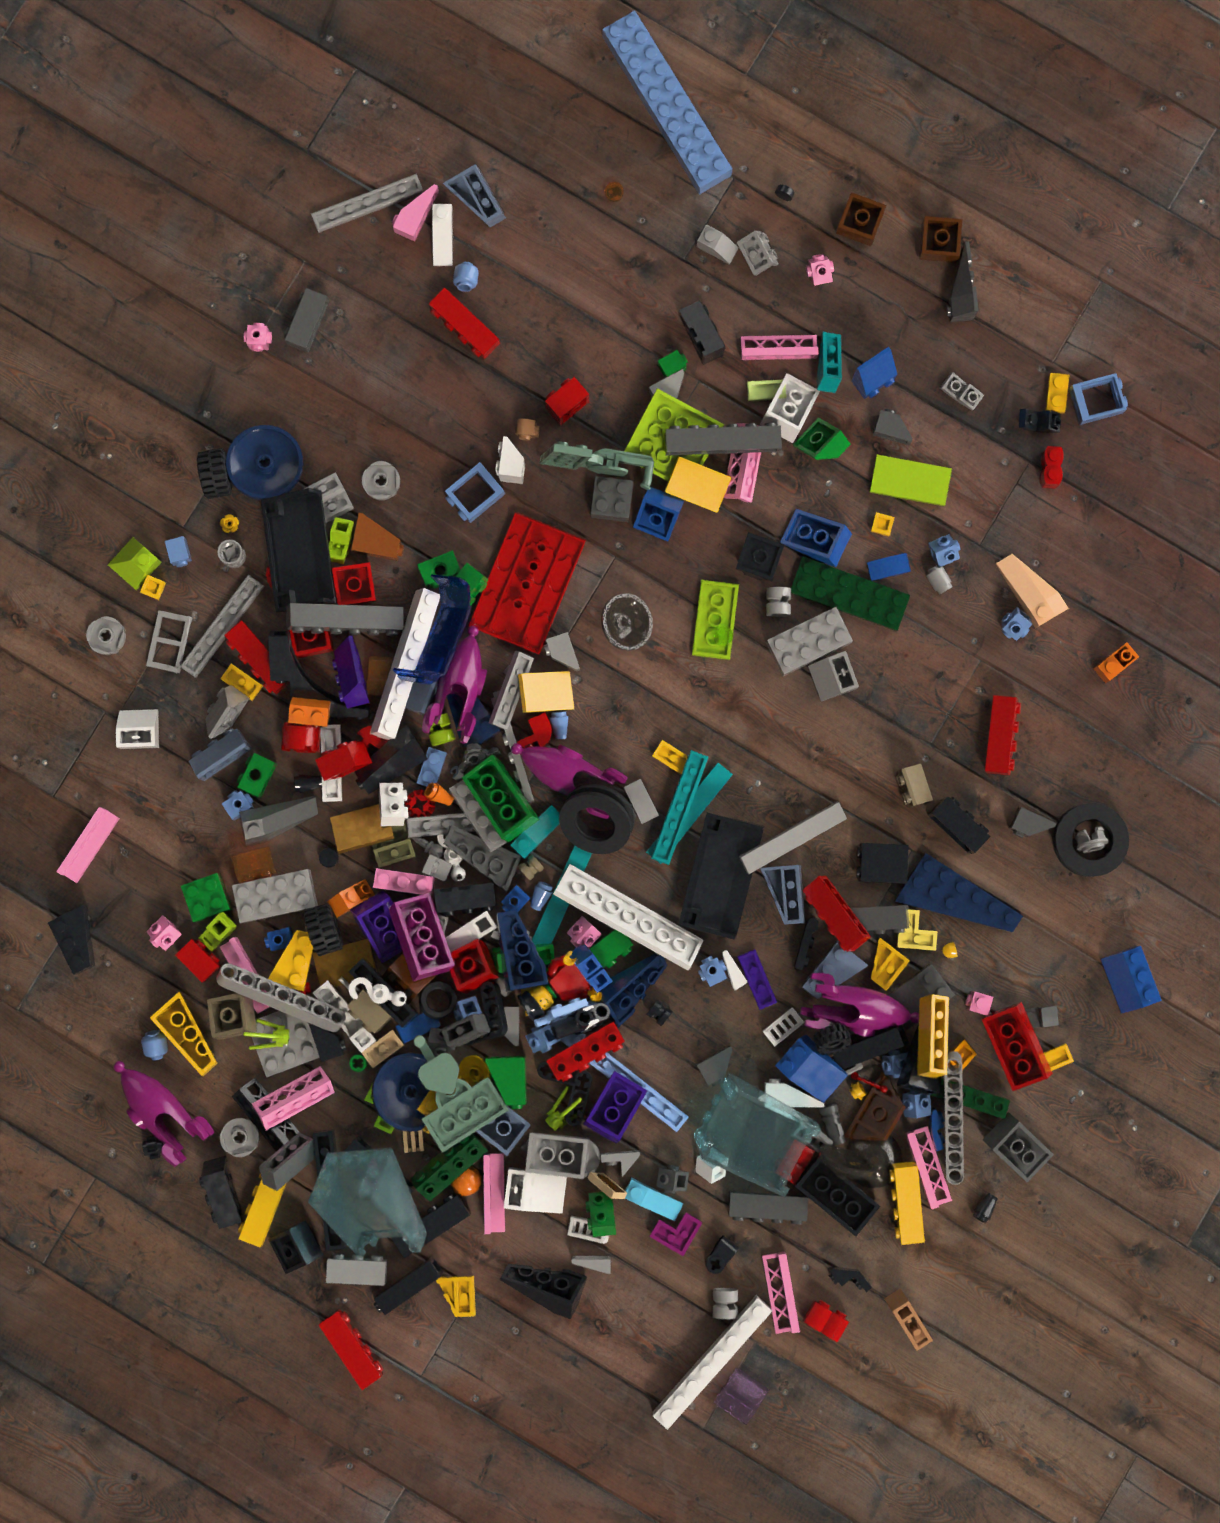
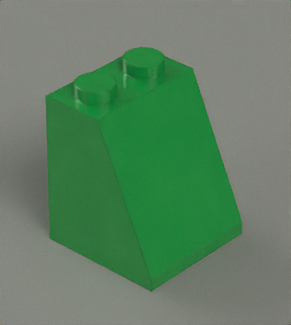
M526 1056L487 1057L486 1064L505 1104L510 1105L511 1109H522L523 1105L527 1103Z

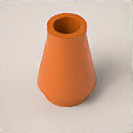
M431 782L425 789L424 794L428 800L450 806L454 800L453 796L438 783Z

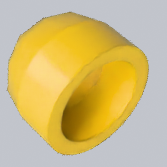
M954 942L948 943L943 947L944 956L947 958L957 957Z

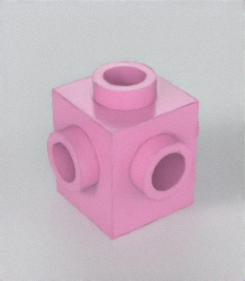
M823 254L812 256V259L808 260V266H806L807 277L811 278L812 284L815 286L833 282L831 272H834V265L832 260L830 261Z
M253 323V325H248L247 331H244V342H247L246 344L252 351L261 352L269 350V343H272V332L263 323Z
M163 915L146 931L151 937L149 941L156 948L160 946L165 951L182 935L178 928Z
M583 916L567 932L572 938L570 942L576 948L583 944L590 948L602 935Z

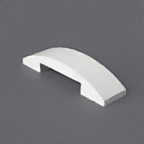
M326 981L313 992L318 1000L344 1011L346 1020L341 1027L361 1053L376 1041L374 1036L363 1028V1022L359 1018L354 1019L348 1013L350 1010L347 1007L348 1003L329 981Z

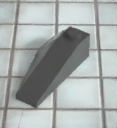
M966 241L962 247L949 305H946L947 317L950 316V322L973 321L978 312L976 287H972L974 271L969 270L972 267L969 241Z
M311 796L240 811L239 815L245 846L265 843L317 815L316 797Z

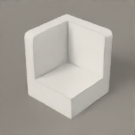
M709 1150L697 1156L696 1173L712 1184L726 1176L727 1161L713 1150Z

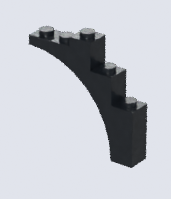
M270 631L268 636L270 681H276V683L290 681L291 699L292 697L331 701L328 725L331 724L332 717L338 720L346 719V717H354L357 720L369 717L370 704L347 708L345 702H341L339 697L325 691L306 674L295 655L290 631Z

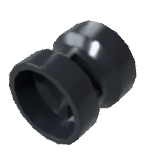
M657 1000L646 1015L656 1019V1022L662 1026L673 1011L665 1008L662 1002Z

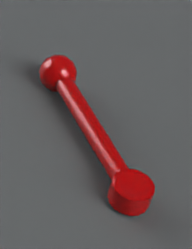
M857 1072L851 1074L853 1080H860L880 1089L882 1093L888 1091L886 1085L881 1086L859 1076Z

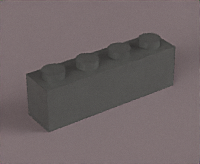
M730 1191L728 1215L733 1217L732 1220L736 1221L752 1218L754 1222H763L764 1219H771L773 1223H783V1220H791V1224H802V1221H807L808 1197L803 1195Z

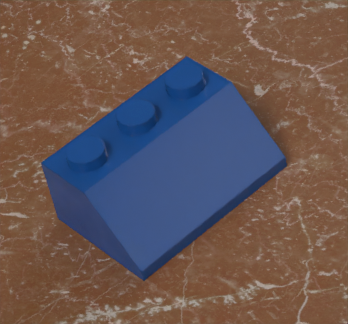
M1134 946L1100 959L1121 1014L1162 1001L1141 946Z

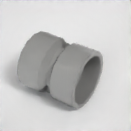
M225 540L218 547V557L226 566L238 568L245 562L246 552L235 540Z
M768 587L766 589V599L769 603L766 604V615L773 617L791 616V604L788 603L791 600V588Z
M714 1288L713 1301L716 1304L713 1305V1318H738V1306L735 1305V1302L738 1301V1289Z

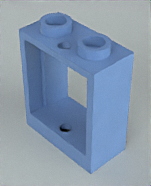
M1116 373L1077 383L1069 388L1079 425L1123 414L1127 410V398L1123 396L1121 391L1123 388L1122 381L1117 377ZM1109 383L1116 409L1089 416L1082 390Z
M481 462L445 490L447 502L452 507L455 505L459 509L457 513L463 521L467 519L470 523L505 495V491ZM478 473L494 494L469 513L453 493Z

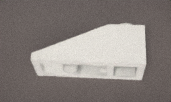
M433 204V266H452V204Z
M769 1079V1082L764 1084L765 1107H824L823 1102L781 1082V1079Z

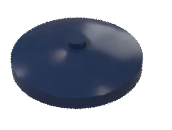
M259 425L243 431L233 440L227 452L226 467L229 478L237 490L249 498L262 500L289 493L296 486L303 471V456L297 441L288 432L271 425Z
M405 1053L395 1056L385 1062L375 1075L372 1084L373 1105L380 1118L397 1130L413 1132L422 1130L425 1126L422 1118L426 1116L417 1110L429 1092L418 1076L420 1067L427 1063L424 1055Z

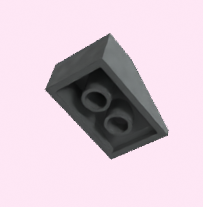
M928 964L888 996L900 1002L912 1014L913 1012L919 1013V1000L922 997L934 994L949 997L950 1000L955 994L933 965ZM908 1020L903 1026L908 1030L916 1023Z
M1010 1112L983 1139L1026 1182L1054 1155Z

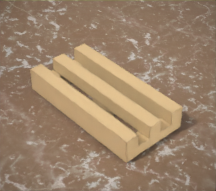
M422 1130L418 1131L420 1147H416L415 1131L410 1132L412 1148L408 1146L407 1132L403 1131L404 1153L424 1151Z

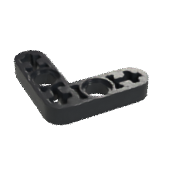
M486 981L481 985V997L490 1032L485 1034L483 1038L478 1037L464 1045H472L495 1039L507 1033L508 1025L500 986L497 982ZM492 987L493 991L489 993L488 989ZM493 1004H496L497 1006L496 1014H493L491 1012V1006ZM498 1025H500V1029H498V1031L491 1030V1028H495Z
M546 1061L540 1063L537 1073L541 1078L573 1086L568 1107L574 1102L573 1096L576 1093L584 1095V1102L575 1106L583 1107L582 1111L578 1110L577 1112L580 1120L572 1123L571 1119L568 1118L569 1114H573L574 1109L566 1114V1122L571 1126H578L583 1120L592 1083L591 1074L584 1070L582 1072L576 1070L571 1073L573 1077L565 1082H562L561 1079L557 1081L552 1078L553 1074L547 1073L546 1076L543 1075L540 1069L548 1064ZM583 1074H586V1078L589 1079V1082H585L583 1087L587 1088V1092L575 1090V1086L580 1087L581 1081L578 1080V1077H582Z

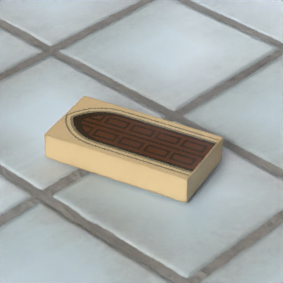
M590 1172L588 1180L611 1199H625L627 1192L606 1174Z

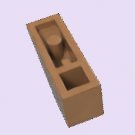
M901 1288L884 1298L916 1351L933 1341Z

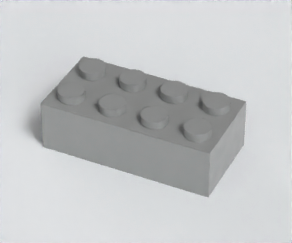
M834 607L768 639L766 644L783 677L851 644L853 640L837 607Z
M310 869L232 885L239 923L308 910L318 906Z

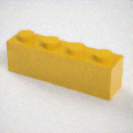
M931 994L919 1000L917 1071L919 1076L936 1078L947 1075L949 997Z
M915 1161L893 1163L892 1170H889L890 1181L894 1182L891 1196L892 1201L896 1203V1208H893L894 1220H897L898 1227L894 1228L895 1237L899 1239L901 1245L924 1243L918 1166Z
M261 1178L260 1185H256L252 1196L255 1197L253 1203L248 1204L245 1215H247L245 1223L242 1222L238 1229L240 1234L239 1240L258 1247L263 1246L286 1184L276 1191L264 1185Z

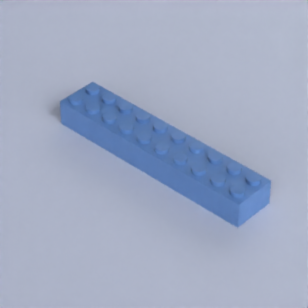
M634 10L602 29L604 41L698 194L700 195L732 175V167L636 11Z

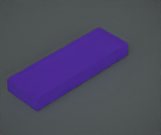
M754 949L737 956L759 1010L776 1004V998L756 950Z

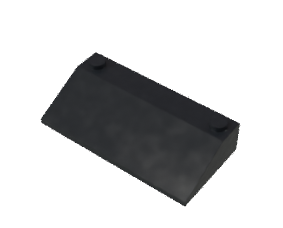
M306 488L262 499L261 506L276 613L286 612V606L290 603L335 604L336 596L321 490Z
M706 813L678 925L733 940L736 939L753 872L750 874L746 872L739 856L760 845L765 826Z

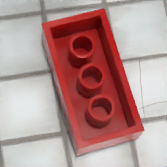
M1022 1002L988 1014V1016L986 1015L982 1019L1012 1091L1048 1079L1053 1074Z

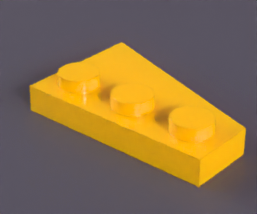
M296 930L270 974L269 980L291 989L304 991L313 952L308 932Z

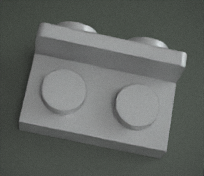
M756 230L737 242L755 276L771 266L778 265L776 260L778 256L770 248L767 235Z

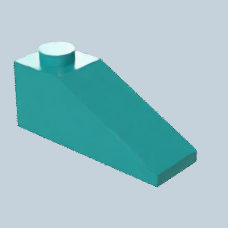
M822 332L817 370V390L836 393L842 380L841 335Z
M551 805L538 817L540 820L525 830L511 846L526 859L560 824V813Z

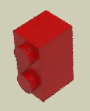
M191 939L175 956L204 983L221 967L218 963L220 959L214 953L209 954L205 950L206 946L199 939Z

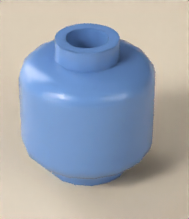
M463 262L457 265L453 276V283L457 289L464 292L474 289L478 282V269L470 262Z
M159 1030L146 1032L145 1036L141 1039L144 1056L152 1058V1060L162 1059L163 1055L168 1052L166 1035L160 1033Z

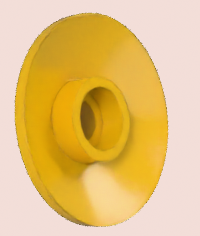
M470 1055L461 1061L459 1075L464 1077V1081L471 1087L487 1077L491 1080L488 1066L479 1056Z

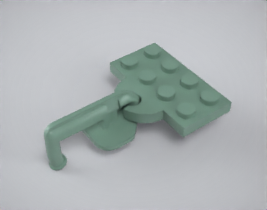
M557 442V444H553L540 456L539 464L573 470L584 467L600 475L624 477L628 474V470L618 467V463L645 467L644 479L640 486L646 490L651 489L654 460L648 455L606 448L592 453V450L587 449L585 445L572 447L568 446L566 442ZM604 460H606V466H603Z
M418 1035L414 1038V1044L419 1047L427 1060V1063L420 1067L418 1076L426 1089L436 1091V1104L438 1106L437 1110L422 1118V1121L442 1152L509 1110L489 1077L471 1087L466 1081L457 1079L459 1066L450 1054L442 1053L435 1057L423 1036Z

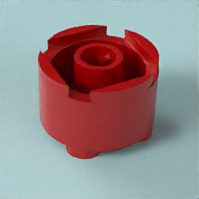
M284 722L281 750L290 752V749H293V751L298 753L320 752V726L295 725V723Z

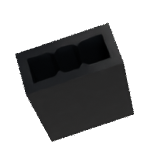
M860 843V847H857V858H860V866H856V878H859V882L907 884L909 845Z

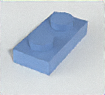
M428 747L426 753L428 759L423 762L417 784L427 787L431 782H438L447 756L446 752Z

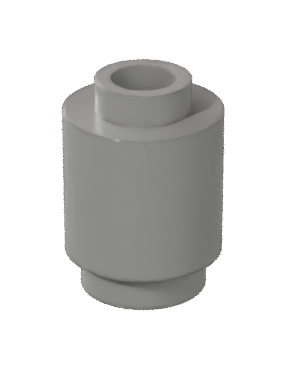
M936 565L928 570L929 574L926 577L935 592L938 591L939 595L953 587L951 585L952 581L943 566L939 568Z

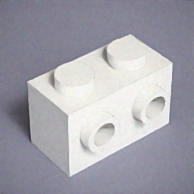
M380 783L378 791L380 826H404V820L408 818V807H404V801H407V790H403V783Z

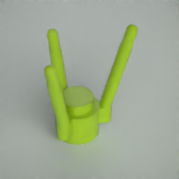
M256 1019L258 1023L277 1030H273V1034L243 1033L244 1036L272 1038V1042H275L249 1046V1049L253 1050L283 1047V1044L288 1045L290 1030L285 1029L284 1025Z
M569 1086L565 1087L552 1109L547 1112L548 1117L545 1121L555 1131L559 1127L562 1129L568 1124L564 1116L582 1101V1098H578L562 1113L558 1110L555 1112L569 1090ZM577 1113L569 1117L571 1121L578 1117Z

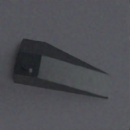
M508 1264L500 1280L549 1311L571 1319L578 1307L587 1276L569 1269L553 1271L548 1267H545L543 1270L533 1269L532 1266Z

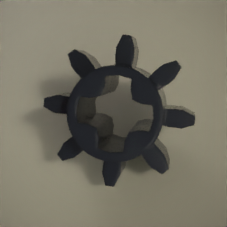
M154 1135L146 1137L147 1141L142 1142L144 1156L149 1155L150 1160L160 1158L161 1148L164 1143Z

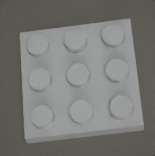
M281 1011L259 1018L277 1025H284L285 1029L290 1030L288 1045L283 1044V1047L256 1049L266 1078L320 1058L310 1030V1023ZM256 1021L257 1032L255 1033L273 1034V1030H277ZM252 1037L254 1045L275 1043L272 1042V1038Z

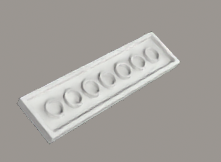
M571 864L553 893L555 896L686 970L691 968L704 941Z

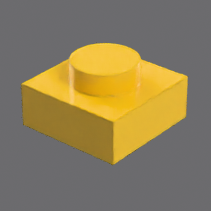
M876 512L871 532L889 537L895 517Z
M147 575L140 593L159 600L166 582Z

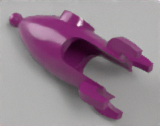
M476 626L468 628L469 636L464 638L453 649L445 661L437 686L435 703L428 706L423 718L422 731L424 733H429L433 722L438 725L448 694H456L463 699V707L457 731L462 730L460 742L462 744L467 743L474 730L476 718L471 711L477 695L480 696L487 674V670L482 668L481 653L475 636L479 633Z
M518 743L511 746V752L522 756L528 769L539 781L565 796H568L570 792L576 789L573 785V777L577 772H585L610 785H614L615 781L625 784L628 778L614 768H607L601 771L593 764L582 759L583 755L560 744L557 748L540 746L523 749ZM586 808L590 814L603 819H608L609 817L605 811L598 808Z
M812 973L810 975V979L823 983L816 984L815 992L822 993L823 998L846 1003L847 1005L839 1007L813 1004V1008H800L801 1015L819 1018L817 1021L805 1020L804 1025L809 1028L825 1029L832 1022L845 1025L854 1033L866 1037L874 1036L876 1030L896 1027L908 1022V1020H911L913 1023L919 1022L918 1012L909 1013L900 1002L887 994L868 988L835 985L833 976L825 973Z
M122 1061L115 1062L114 1070L121 1073L123 1092L130 1106L126 1110L129 1118L141 1129L147 1128L156 1138L164 1143L161 1148V1155L168 1163L176 1167L187 1158L181 1152L184 1147L164 1124V1113L171 1115L192 1137L198 1135L204 1141L208 1136L214 1134V1130L205 1118L198 1116L192 1119L178 1099L159 1081L136 1070L125 1069V1064Z

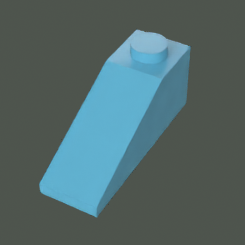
M632 1177L625 1189L627 1192L625 1199L674 1221L684 1204Z

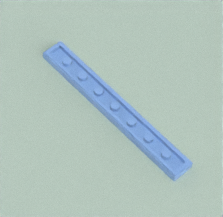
M584 1033L579 1035L571 1034L560 1038V1040L570 1047L587 1036ZM608 1052L605 1053L606 1058L596 1063L593 1060L590 1062L592 1066L607 1078H610L615 1071L648 1090L640 1104L677 1132L689 1116Z

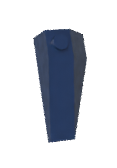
M448 694L447 699L457 730L463 707V699L459 695ZM477 697L471 711L476 718V724L468 742L464 744L465 747L468 744L476 743L481 746L501 732L499 727L488 723L491 716ZM462 730L457 731L459 739L461 738Z
M517 911L496 913L506 992L548 984L545 964L540 958L534 943H532Z
M658 953L649 956L611 977L613 982L599 991L602 993V999L596 1003H604L609 1007V1018L612 1022L614 1021L617 1027H620L633 1015L636 1010L634 1007L638 1001L645 998V991L650 984H655L665 970L667 963L664 957ZM600 1007V1008L603 1010V1012L606 1014V1010H605L604 1008Z

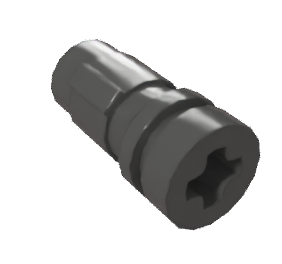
M837 1103L819 1107V1113L822 1115L821 1120L824 1121L827 1137L833 1141L832 1146L846 1142L839 1120L840 1113L837 1112Z

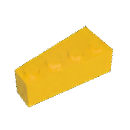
M178 992L150 1017L201 1076H204L218 1064L181 992Z

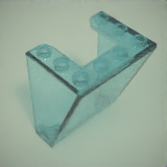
M729 1073L727 1078L724 1077L721 1082L719 1094H715L713 1097L710 1111H706L704 1114L701 1128H697L695 1131L694 1141L703 1160L785 1197L789 1190L785 1185L792 1178L791 1172L807 1142L811 1143V1136L817 1138L821 1128L811 1118Z
M392 1148L327 1153L308 1203L357 1256L365 1255V1245L370 1243L374 1247L379 1238L403 1237L412 1253L421 1252L427 1232Z

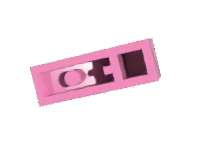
M432 185L405 206L399 215H395L392 221L395 233L412 241L416 240L439 192L437 185Z

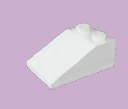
M787 373L759 426H764L765 423H776V426L781 425V437L793 443L820 391ZM786 384V398L778 399Z

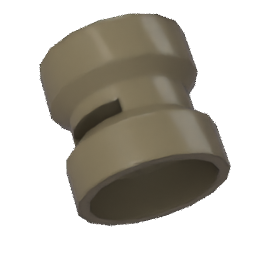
M533 854L528 857L525 863H521L518 866L529 880H532L537 872H541L544 869Z

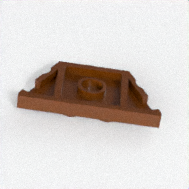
M883 1072L880 1073L875 1083L881 1086L886 1085L888 1091L882 1093L880 1089L872 1087L844 1137L852 1140L887 1141L906 1106L887 1075Z

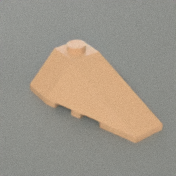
M1011 554L996 563V566L1022 608L1032 618V624L1035 629L1069 609L1059 592L1015 555Z

